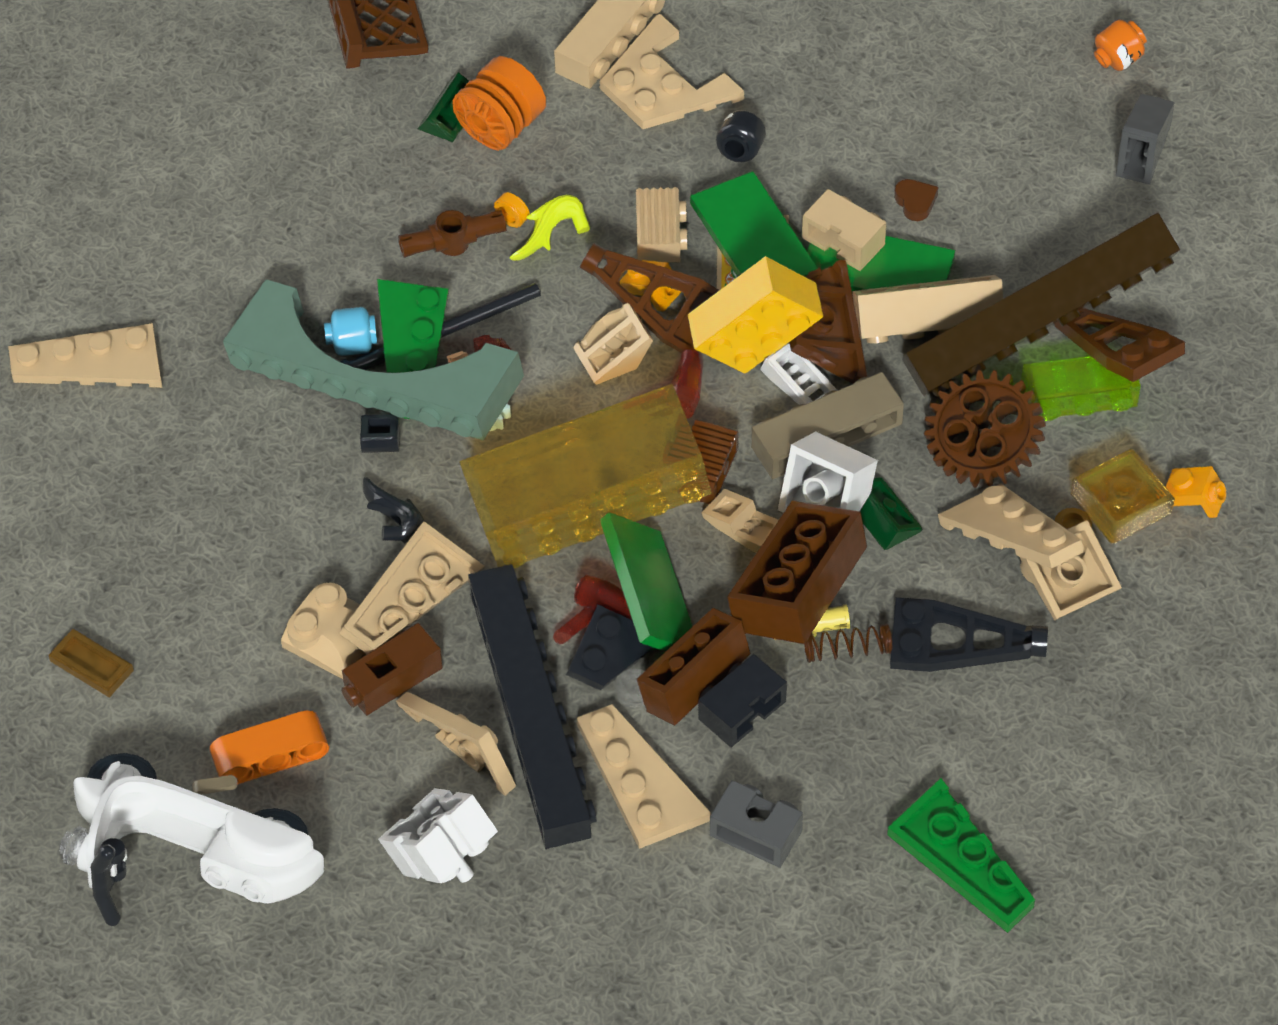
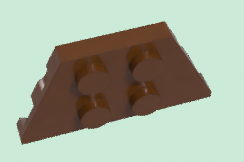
M838 260L829 268L824 270L818 268L805 276L816 282L823 318L789 343L791 352L854 384L859 379L867 377L846 260Z

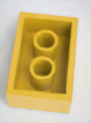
M766 256L688 314L694 349L742 373H747L771 354L781 349L823 318L816 282Z

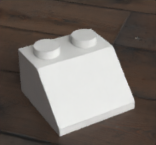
M816 431L791 444L778 511L784 513L791 501L860 511L871 493L878 460Z

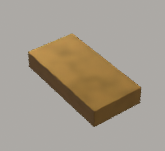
M72 629L48 655L50 662L109 698L134 671L131 663L75 629Z

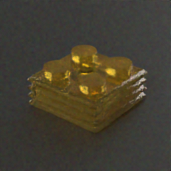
M1129 449L1072 479V491L1070 494L1090 516L1091 520L1111 544H1115L1172 514L1175 498L1134 449Z

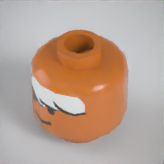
M1119 19L1096 35L1095 45L1097 50L1094 52V56L1104 68L1111 66L1117 71H1122L1144 55V44L1147 40L1136 23L1131 20L1126 22Z

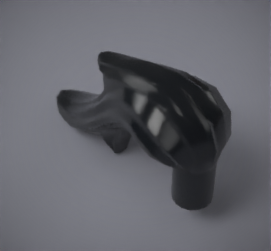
M364 477L363 493L369 502L367 508L381 512L398 525L382 526V541H402L406 545L423 523V516L410 499L407 498L403 501L379 488L368 477Z

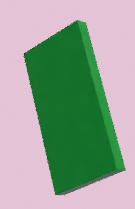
M754 171L690 196L691 206L737 277L765 256L804 277L809 272L818 269Z
M886 236L885 245L861 271L847 264L852 294L853 291L948 280L956 250ZM811 243L809 244L807 252L821 270L833 266L839 260L836 250L829 247L824 251Z
M609 512L600 519L601 526L639 642L667 651L693 626L661 531Z

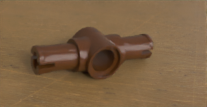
M501 209L474 217L470 215L465 216L460 211L447 210L438 215L435 223L428 225L427 229L398 235V242L403 258L429 250H434L435 253L442 252L449 256H458L467 250L469 244L477 242V238L506 232L507 227Z

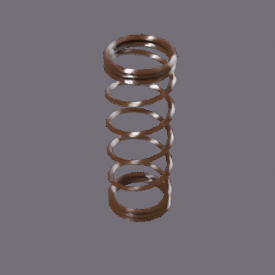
M882 624L880 626L879 638L877 630L871 625L867 630L866 645L861 631L855 627L851 635V646L845 632L839 629L836 635L835 649L829 633L823 631L820 640V653L814 634L811 633L804 644L807 662L815 661L813 642L818 660L822 661L825 633L829 639L835 660L838 658L840 632L844 636L849 656L852 658L855 630L858 631L864 653L868 656L871 628L876 635L880 653L883 655L885 651L886 654H890L892 650L890 627L888 624Z

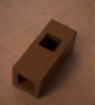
M417 623L343 669L344 687L341 688L342 694L351 707L354 708L358 705L363 713L368 716L443 668L441 649L422 626Z

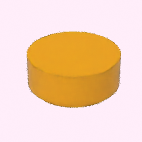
M509 192L503 193L494 203L495 211L501 209L506 224L511 227H521L527 220L526 217L530 214L526 204L518 196Z

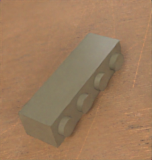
M880 372L871 377H863L854 384L838 391H830L823 397L810 403L797 405L790 411L777 417L762 420L752 427L751 448L773 480L785 475L791 444L816 431L850 447L901 425L904 403L883 372Z

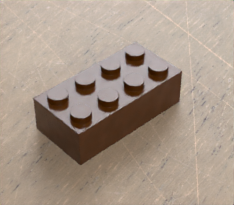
M791 501L727 596L731 615L742 621L745 634L800 644L806 643L867 548L861 512Z

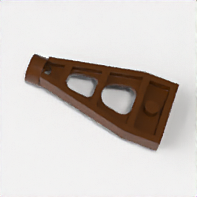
M594 243L583 259L580 269L596 277L623 304L629 303L642 323L661 342L693 360L698 351L694 349L688 314L720 290L700 278L605 250ZM602 259L606 260V266L600 269L598 266ZM633 270L650 279V284L641 297H635L621 286L619 279L624 271ZM659 287L675 289L685 295V303L673 320L664 319L651 306L650 298Z
M1086 308L1078 310L1081 316L1063 327L1059 321L1055 323V327L1103 367L1132 382L1185 354V341L1170 335L1164 330ZM1090 326L1101 329L1091 335L1083 331ZM1121 336L1136 340L1117 351L1112 350L1106 345Z

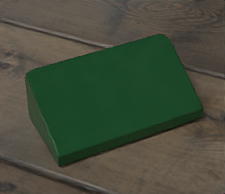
M458 72L447 83L417 129L453 142L463 127L453 111L452 100L461 89L465 88L469 80Z
M882 477L874 478L871 493L860 512L864 526L880 546L887 550L920 533L923 529Z

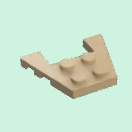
M661 14L654 17L600 80V89L642 129L684 118V114L700 109L704 112L715 109L717 104L732 101L733 104L744 99V90L725 73L701 88L695 89L657 54L660 50L679 40V30Z

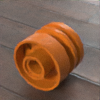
M503 56L493 58L479 71L476 78L470 80L465 88L461 89L452 100L453 111L465 131L478 142L498 151L506 149L513 139L521 134L524 127L529 126L546 107V96L534 75L522 64Z

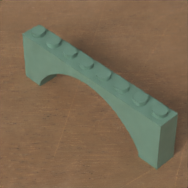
M265 279L223 340L230 363L240 370H250L263 374L273 380L280 379L296 384L303 389L310 388L326 393L336 399L343 398L359 403L366 408L373 407L390 412L399 418H410L420 421L429 427H440L453 431L462 437L470 436L483 441L524 377L518 352L485 343L481 350L462 359L420 371L383 373L362 370L343 364L320 350L304 332L300 322V317L304 310L297 288Z

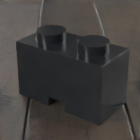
M753 654L744 662L740 661L734 664L723 680L717 685L708 686L701 693L698 700V720L732 748L753 730V725L750 724L751 721L757 716L765 720L786 702L787 681Z

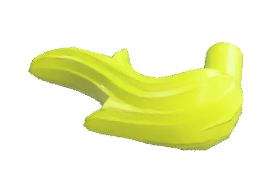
M573 195L558 196L529 214L526 218L535 220L533 234L526 244L509 258L513 261L525 259L541 247L549 251L553 228L562 220L572 219L578 234L589 231L590 226L580 200Z

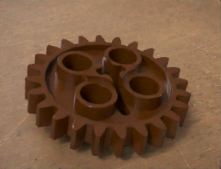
M978 370L976 380L971 381L966 374H963V385L961 386L950 381L949 384L952 392L947 394L939 391L938 394L942 403L930 404V408L936 416L925 417L928 427L932 428L924 432L927 441L931 442L927 445V449L930 455H935L933 460L936 466H944L943 471L946 476L956 473V479L960 484L970 477L973 488H977L981 479H985L988 487H991L996 477H999L1005 485L1007 484L1006 474L1012 472L1019 478L1021 476L1018 468L1020 464L1027 467L1032 466L1028 454L1040 455L1041 453L1038 445L1034 442L1045 441L1043 431L1039 429L1045 427L1046 422L1042 416H1038L1043 410L1040 403H1034L1036 400L1034 392L1032 390L1025 392L1027 388L1022 380L1013 386L1014 380L1009 373L1000 381L996 370H993L989 379H985L982 371ZM997 401H1000V403L997 404V406H996V407L994 408V410H993L994 404H995ZM984 402V406L978 411H969V407L973 403ZM1014 414L1018 416L1015 422L1011 424L1001 423L1004 417ZM958 434H968L967 439L962 443H952L954 437ZM991 447H1001V451L997 455L992 457L985 456ZM975 449H977L975 455L973 457H969V455L972 454L975 451Z

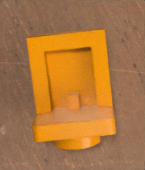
M645 261L671 269L668 262ZM627 270V273L621 278L620 284L631 294L642 296L650 284V279L633 270ZM659 287L654 291L650 300L657 311L664 312L679 296L681 291L668 287Z
M1212 466L1173 468L1162 498L1168 506L1201 505L1209 518H1217L1221 505L1226 499V487Z

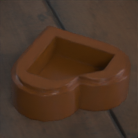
M905 179L898 182L895 186L894 198L896 203L903 207V213L907 219L923 221L932 210L938 196L939 187L916 180Z

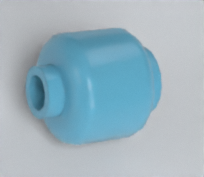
M364 307L334 310L331 315V323H324L326 345L333 344L334 350L339 356L366 354L370 352L372 344H377L375 315H369Z

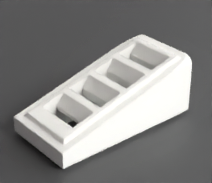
M789 342L767 357L760 369L774 384L799 405L812 402L808 396L819 388L824 392L819 398L830 391L837 390L812 362L791 352ZM790 362L793 366L785 371L782 366ZM800 371L803 375L794 381L791 376ZM811 380L813 384L803 391L800 386L806 381Z

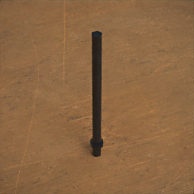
M533 283L444 321L441 338L540 297L541 293L537 284ZM379 348L351 361L344 359L339 362L354 368L367 370L385 362L384 348Z

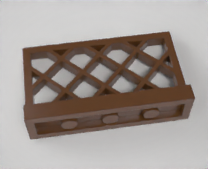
M327 0L346 69L360 67L361 59L428 53V43L415 0H383L390 4L384 11L371 4L374 0ZM396 9H399L409 14V17L403 22L391 14ZM365 11L377 19L372 24H369L360 19L359 16ZM385 22L397 30L392 35H389L380 30L379 27ZM403 33H406L417 39V43L406 44L400 41L399 38ZM373 36L384 43L381 46L367 47L366 40Z

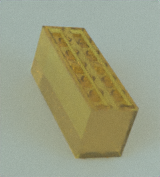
M673 384L459 461L498 567L513 564L514 568H518L525 562L538 557L553 555L561 549L579 542L591 541L596 536L604 534L600 519L609 512L636 522L650 516L662 515L669 509L685 503L697 502L704 496L712 494L701 452Z

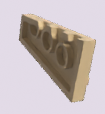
M153 323L8 346L14 383L61 384L62 381H79L80 385H95V382L116 383V386L132 387V383L149 384V387L162 388Z

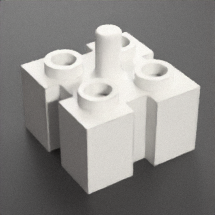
M434 788L412 808L414 812L408 818L400 819L378 839L404 876L417 879L421 877L426 881L444 883L457 876L460 882L463 883L469 881L474 875L464 857L467 854L470 857L476 856L484 851L489 844L488 840L498 831L473 794L456 792L452 795L450 790Z

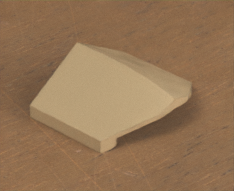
M629 303L622 305V308L608 312L592 325L582 341L577 342L573 349L591 379L597 385L637 369L653 339L635 310Z

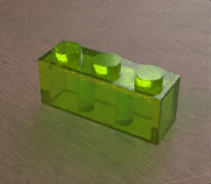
M1092 356L1023 364L1021 380L1027 388L1025 392L1031 390L1036 396L1034 403H1040L1043 410L1038 416H1042L1045 421H1051L1060 416L1076 414L1079 416H1089L1094 412L1107 410L1122 412L1131 407L1138 406L1141 388L1139 379L1132 382L1107 370Z

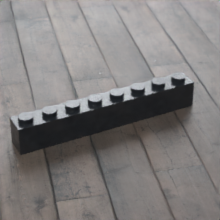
M513 564L468 574L470 596L544 847L549 849L590 839L591 823L597 822L595 809L591 799L584 800L582 790L586 789L584 773L581 766L574 767L572 757L577 756L574 740L571 734L565 735L562 725L567 724L562 702L555 703L552 693L557 692L552 670L545 671L543 662L547 661L546 649L542 638L536 640L533 631L538 630L533 608L526 609L524 600L528 599L525 580L523 577H516Z

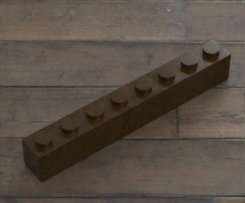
M1156 213L909 351L902 360L922 395L925 397L933 392L938 397L939 391L946 393L951 390L950 381L961 377L963 374H966L970 379L977 375L978 370L983 372L987 369L984 365L985 362L994 357H997L999 362L1018 352L1016 345L1028 339L1030 344H1033L1049 334L1047 328L1058 321L1063 327L1079 318L1081 315L1078 310L1090 304L1095 309L1112 299L1110 292L1122 287L1125 292L1143 281L1141 275L1153 269L1155 274L1170 267L1174 264L1172 257L1180 251V248L1160 214Z

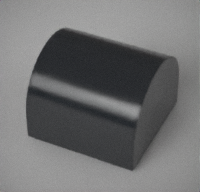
M393 414L361 415V452H399V417Z

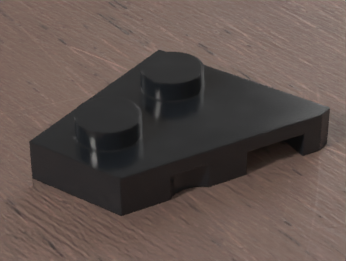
M597 605L566 675L593 688L602 690L613 682L617 676L635 665L639 659L654 647L639 642L633 620Z

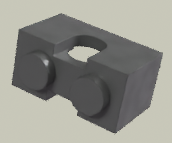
M732 780L710 815V836L781 868L802 832L803 812L799 811L790 802L780 800L776 804L764 799L762 792L756 787L748 784L742 785ZM754 817H761L765 820L761 822H755L751 819Z

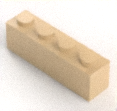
M597 0L555 49V73L590 89L598 79L601 80L609 71L612 62L617 57L620 58L627 50L628 44L633 37L641 34L653 14L657 15L662 10L665 0Z
M996 275L853 291L860 338H866L867 343L889 341L888 336L902 334L903 339H918L924 337V332L938 330V335L1003 299L1002 279Z

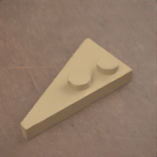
M409 692L404 693L396 700L398 706L415 721L420 722L422 719H425L437 726L440 731L435 735L436 738L477 773L486 767L496 783V789L506 796L516 787L497 747L498 739L490 728L485 725L480 727L470 722L462 714L455 715Z

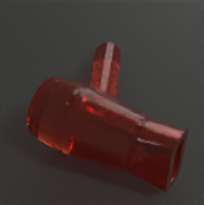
M695 350L683 351L678 368L669 387L626 401L623 405L624 412L632 415L665 404V410L670 416L677 419L691 418L697 408L701 394L703 363L699 352Z
M585 574L577 583L574 591V602L584 608L556 630L553 639L557 644H564L589 624L597 605L632 620L622 588L603 578Z

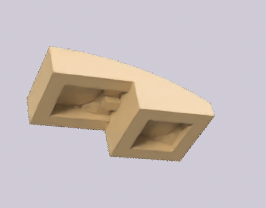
M724 489L702 512L703 518L712 526L755 553L758 552L778 522V519L756 511L752 499Z

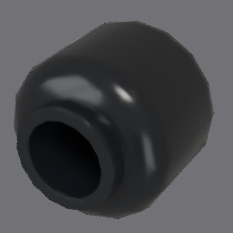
M739 110L732 112L724 119L717 133V148L724 157L731 161L741 163L750 161L758 154L766 136L765 126L761 119L751 112Z

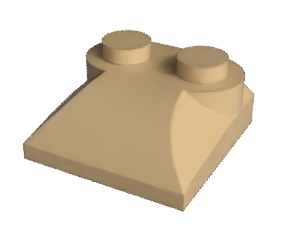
M1088 520L1067 529L1081 539L1084 553L1052 569L1020 557V567L1023 576L1034 584L1054 620L1122 588Z
M323 583L316 586L289 619L281 638L282 648L343 679L342 670L366 655L365 652L339 634L360 604L347 598L345 590L338 584Z

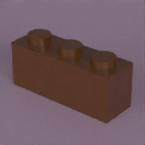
M712 608L637 678L646 711L674 726L679 723L698 704L701 693L708 686L717 685L727 676L728 671L734 664L740 661L743 662L751 654L742 621Z

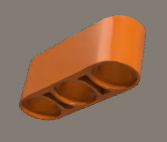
M306 710L223 735L212 742L209 750L218 776H235L237 784H241L320 759L328 753L329 744L317 713Z

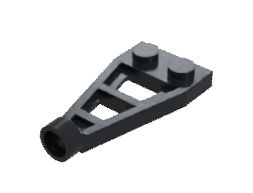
M896 597L890 669L932 672L1029 659L1031 656L1046 657L1048 626H1026L936 600ZM937 623L957 626L965 632L966 641L957 649L936 650L931 645L932 628ZM980 629L1000 633L1004 636V645L995 649H977L973 645L974 633ZM1030 640L1031 643L1024 644V641Z

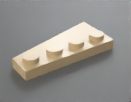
M1003 484L988 487L983 493L938 514L940 525L947 530L957 527L962 529L963 536L975 540L979 536L989 539L990 546L1001 550L1003 548H1013L1017 556L1051 569L1084 553L1080 538Z
M423 521L339 634L363 652L369 654L395 638L469 581L468 574L482 571L485 566Z
M613 704L576 718L577 726L639 849L710 821L712 813Z

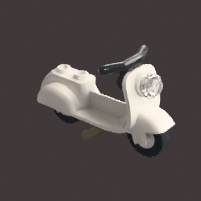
M118 753L98 760L90 768L87 778L79 777L74 779V795L78 811L91 826L89 833H87L86 828L81 826L75 827L73 831H67L61 840L59 851L63 854V862L72 866L76 863L78 869L88 872L89 887L92 888L96 904L105 923L109 926H116L120 922V915L111 898L110 891L114 882L121 881L126 876L125 861L127 859V850L120 839L131 833H148L204 854L200 860L202 878L215 888L237 893L252 902L274 903L288 899L312 886L324 873L323 855L313 849V840L308 835L307 826L296 814L278 808L263 809L252 814L202 795L235 789L237 787V778L235 776L228 775L196 780L192 783V791L158 780L154 768L144 758L129 753Z

